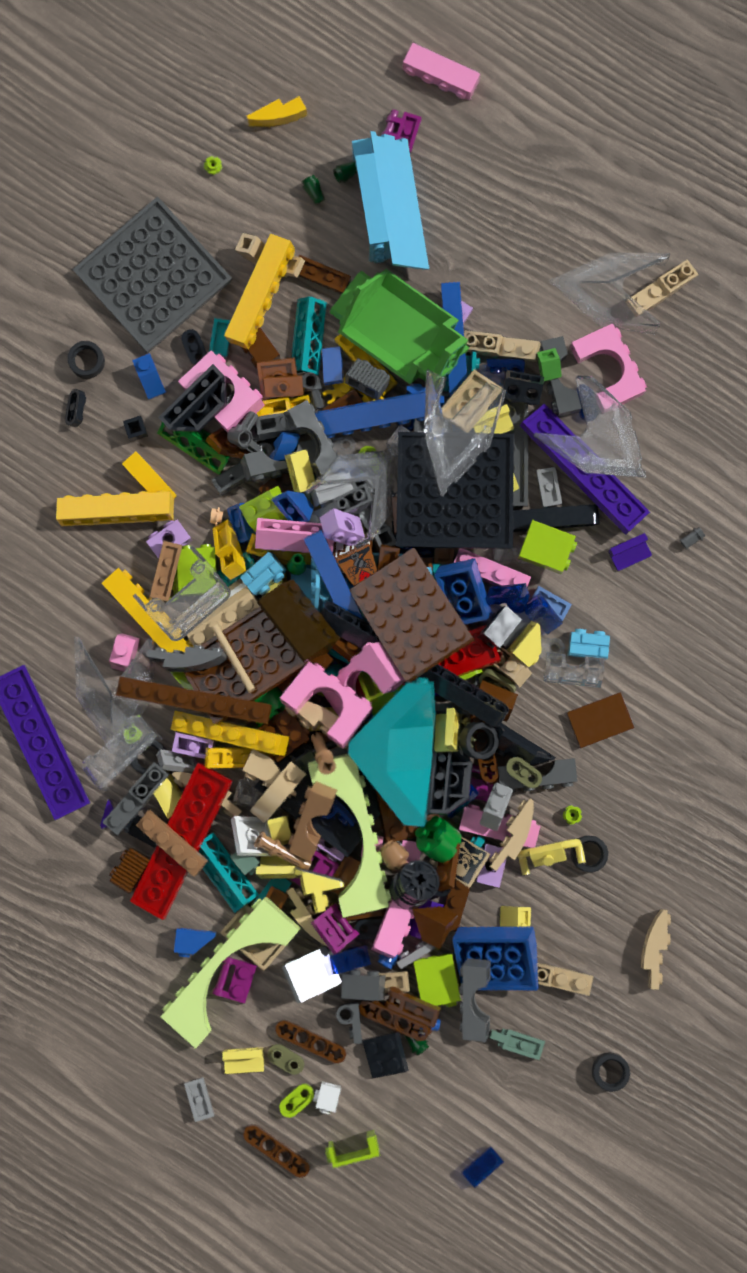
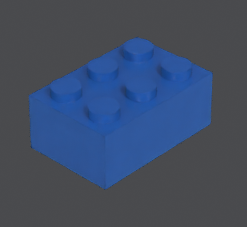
M473 558L439 566L435 573L436 581L462 622L469 624L487 620L492 609L476 559Z

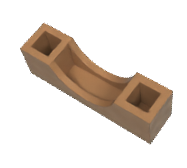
M315 781L312 788L308 787L304 796L307 802H303L299 811L302 814L301 819L297 818L294 825L296 833H292L288 843L291 845L289 853L311 861L321 838L313 828L311 819L319 815L327 816L334 802L337 789Z

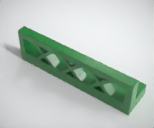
M162 422L157 432L158 435L218 475L222 473L226 463L232 458L231 456L218 454L205 441L210 433L204 429L200 432L173 431L174 434L170 435L164 431L166 425ZM184 436L187 438L190 445L183 444L180 437ZM196 447L202 448L205 455L201 456L198 454ZM211 458L221 461L220 466L214 465Z

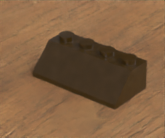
M294 580L280 584L257 602L303 663L328 653L340 640L335 631L329 626Z

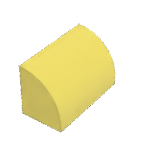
M169 774L154 794L167 819L171 818L182 795L177 783L173 781L172 774Z

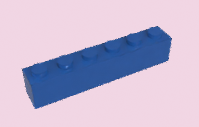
M427 390L317 411L315 415L318 421H321L324 425V433L327 438L335 437V433L340 432L343 435L354 433L353 430L361 429V432L372 430V426L377 425L380 428L391 426L390 423L398 422V425L409 423V419L416 418L417 421L426 420L432 414Z

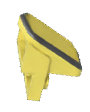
M295 867V874L300 877L303 896L311 895L315 914L326 911L325 908L328 906L326 895H322V892L343 888V881L339 878Z

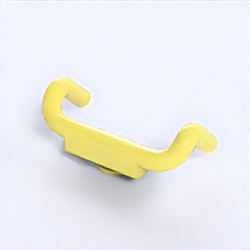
M572 839L521 850L517 857L520 862L522 875L530 874L526 857H531L535 867L542 865L551 866L554 863L567 860L564 850L567 848L575 847L578 864L586 862L581 841L579 839Z

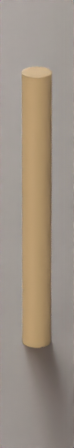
M214 625L211 629L248 693L255 690L254 685L219 625Z

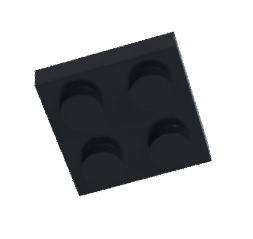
M399 1032L362 1040L372 1079L409 1071Z

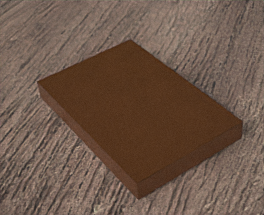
M621 692L566 713L580 749L634 728Z

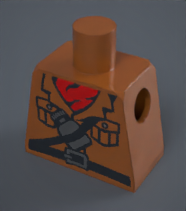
M367 542L335 557L339 568L353 586L377 572L372 550Z

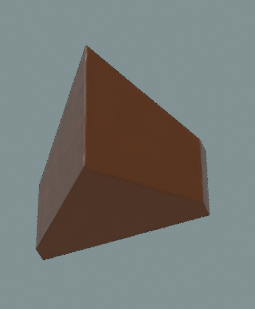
M441 906L412 909L422 941L440 950L458 915Z

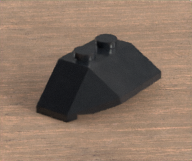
M212 364L158 418L171 431L200 432L226 406V377Z
M501 723L500 726L494 727L499 738L498 748L495 752L502 757L506 755L511 758L519 757L531 766L553 761L556 758Z
M459 746L458 751L436 752L433 748L427 814L447 815L469 800L473 763Z

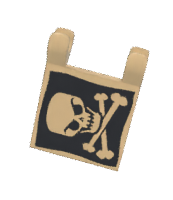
M461 837L455 879L470 888L490 854ZM430 859L429 862L437 867L438 861L435 862Z

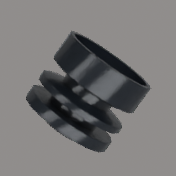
M415 860L407 863L391 880L390 894L392 899L398 906L404 909L420 908L438 890L439 877L437 872L430 864L424 861Z

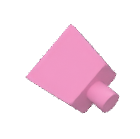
M123 633L116 636L109 659L112 669L131 673L140 638Z

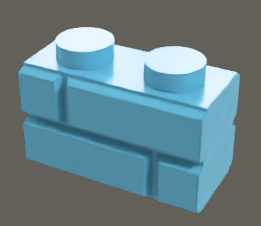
M268 552L240 578L254 595L262 596L270 590V585L274 582L278 583L284 578V573L287 569L275 554Z
M575 629V632H571L569 636L568 656L606 660L608 659L610 636L605 635L603 631H594V634H589L584 629Z

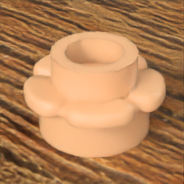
M219 507L218 509L212 508L210 523L215 524V526H217V523L222 522L223 512L219 511Z

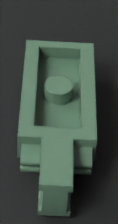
M502 1028L501 1032L491 1029L489 1035L491 1039L498 1041L497 1046H500L502 1049L540 1060L545 1044L544 1040Z

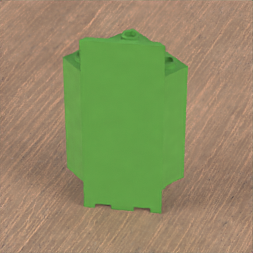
M387 269L381 273L377 272L373 278L360 271L329 312L340 320L339 324L341 326L338 333L409 384L420 377L438 390L445 376L449 375L458 364L459 357L470 348L466 345L468 339L454 330L459 321L457 318Z

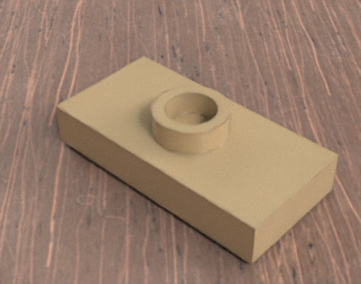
M408 971L379 973V975H385V993H389L390 987H397L402 992L410 991Z

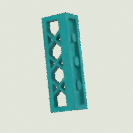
M311 296L297 300L291 358L295 357L297 373L311 372L317 376L320 370L327 302ZM315 304L320 305L318 315L314 310ZM314 322L318 327L316 333L312 329V324ZM312 340L316 345L314 351H312L310 347V342ZM310 358L314 363L313 369L308 368V360Z
M214 832L207 836L198 851L208 860L202 869L233 912L236 913L259 894L230 858V854ZM211 840L215 845V850L210 849L206 842ZM219 857H223L227 861L226 866L221 865ZM231 872L238 876V882L232 880L230 877ZM242 888L247 889L251 894L248 899L243 895Z

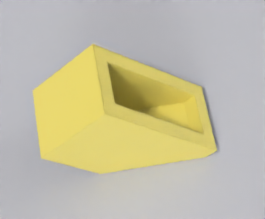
M533 621L529 622L507 649L510 654L523 662L527 667L534 665L542 653L540 625Z
M288 816L267 820L272 839H278L281 845L288 844L292 835Z

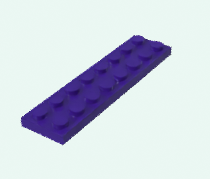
M545 404L519 425L625 535L650 513Z
M26 665L1 675L0 706L54 820H58L90 804L91 802Z

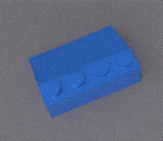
M458 927L452 940L461 983H463V977L460 976L461 965H464L467 958L491 961L490 981L486 987L478 990H538L537 943L534 927Z

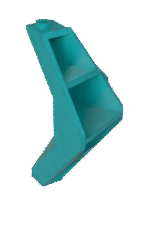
M417 678L411 682H406L404 687L349 742L348 755L404 825L423 827L427 820V804L436 725L434 681H428L427 678Z

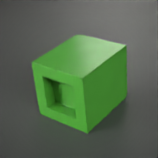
M556 349L537 352L539 372L541 376H544V381L562 377L560 357Z

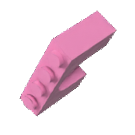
M613 323L573 341L570 345L577 363H581L599 354H607L614 357L621 366L622 377L620 381L597 392L595 395L602 413L644 395L645 388H647L644 379L640 378L637 373L638 367L636 363L631 361L629 357L630 351L627 345H623L620 339L622 338L620 330L617 327L615 328Z
M210 351L178 382L186 391L212 364L226 377V383L233 385L235 388L231 402L215 416L219 425L228 433L237 424H242L249 411L257 413L265 405L261 400L263 396L258 390H252L250 383L244 377L240 379L237 376L238 372L231 365L228 367L225 364L226 360L219 353L215 355Z
M370 642L362 647L363 651L351 658V663L342 668L337 676L340 680L339 684L343 687L349 686L355 692L356 680L362 671L367 672L373 678L383 694L394 692L405 681L381 642ZM322 692L340 717L343 711L341 699L331 692Z
M309 661L280 697L281 703L297 714L309 698L318 692L325 691L337 695L343 703V711L327 732L329 739L344 749L371 715V703L363 697L361 699L358 698L352 688L349 686L343 687L339 684L340 680L332 674L330 676L324 673L322 666L317 663L312 664Z

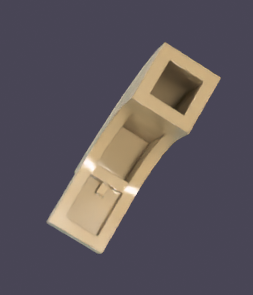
M242 233L235 250L245 259L256 265L265 243L257 236ZM293 256L287 264L286 274L282 277L292 276L298 278L305 260L301 257Z
M290 762L256 802L250 812L265 824L306 774Z

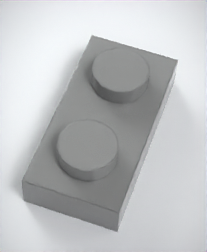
M556 468L536 470L543 508L562 505Z
M162 749L157 753L159 765L163 770L193 773L197 765L194 756Z
M421 941L415 945L416 949L409 953L407 950L400 954L397 964L402 969L432 951L434 947Z
M204 1077L185 1082L184 1085L195 1122L214 1117Z

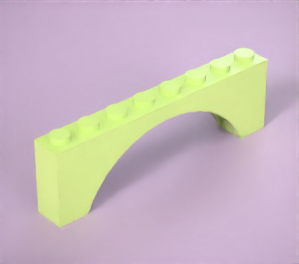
M348 753L333 757L336 769L331 774H322L318 769L316 761L308 762L312 784L314 785L315 781L337 789L336 795L342 798L351 808L362 831L363 852L359 868L350 884L338 894L343 918L389 907L388 901H391L389 889L385 890L383 883L387 882L385 870H380L379 863H383L381 852H376L375 844H379L376 832L372 833L371 825H374L372 813L368 814L366 808L370 806L368 795H363L362 788L366 787L363 775L359 776V767Z
M267 897L263 900L259 898L252 906L253 912L250 915L246 913L240 919V927L237 930L233 928L227 934L228 940L226 943L222 944L220 942L213 950L216 954L212 959L207 957L200 965L203 969L199 973L195 971L188 979L190 984L186 988L182 986L175 994L177 999L173 1003L169 1001L162 1009L164 1014L161 1018L195 1048L199 1046L212 1030L207 1016L206 998L210 981L221 962L235 951L252 944L277 943L286 946L301 929Z

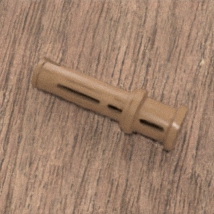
M315 732L316 737L312 734L311 740L316 751L315 760L318 764V769L322 774H331L336 769L332 752L327 749L323 734Z
M263 831L258 835L254 843L255 848H261L267 851L268 855H276L296 867L308 870L311 866L312 861L289 853L290 849L281 845L278 839L273 840L266 836V833Z

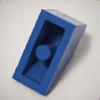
M150 353L132 360L148 399L150 400L165 394L166 391Z
M286 491L272 498L273 503L288 521H310L314 506L303 493Z
M177 928L174 952L178 953L180 957H190V954L196 953L216 937L217 932Z

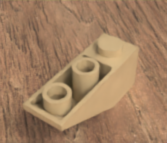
M496 648L501 662L495 663L492 666L520 688L532 674L523 662L504 648Z
M254 749L242 770L246 773L245 777L253 781L257 778L263 781L262 785L267 788L281 774V771L270 757ZM293 789L287 797H296L297 793Z

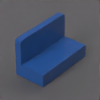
M238 503L227 508L229 520L240 545L249 542L252 533L256 534L247 523L239 508L244 503Z

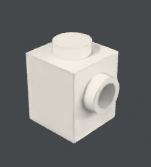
M322 1081L320 1090H316L313 1100L317 1102L316 1108H320V1112L330 1114L331 1111L335 1112L341 1086Z

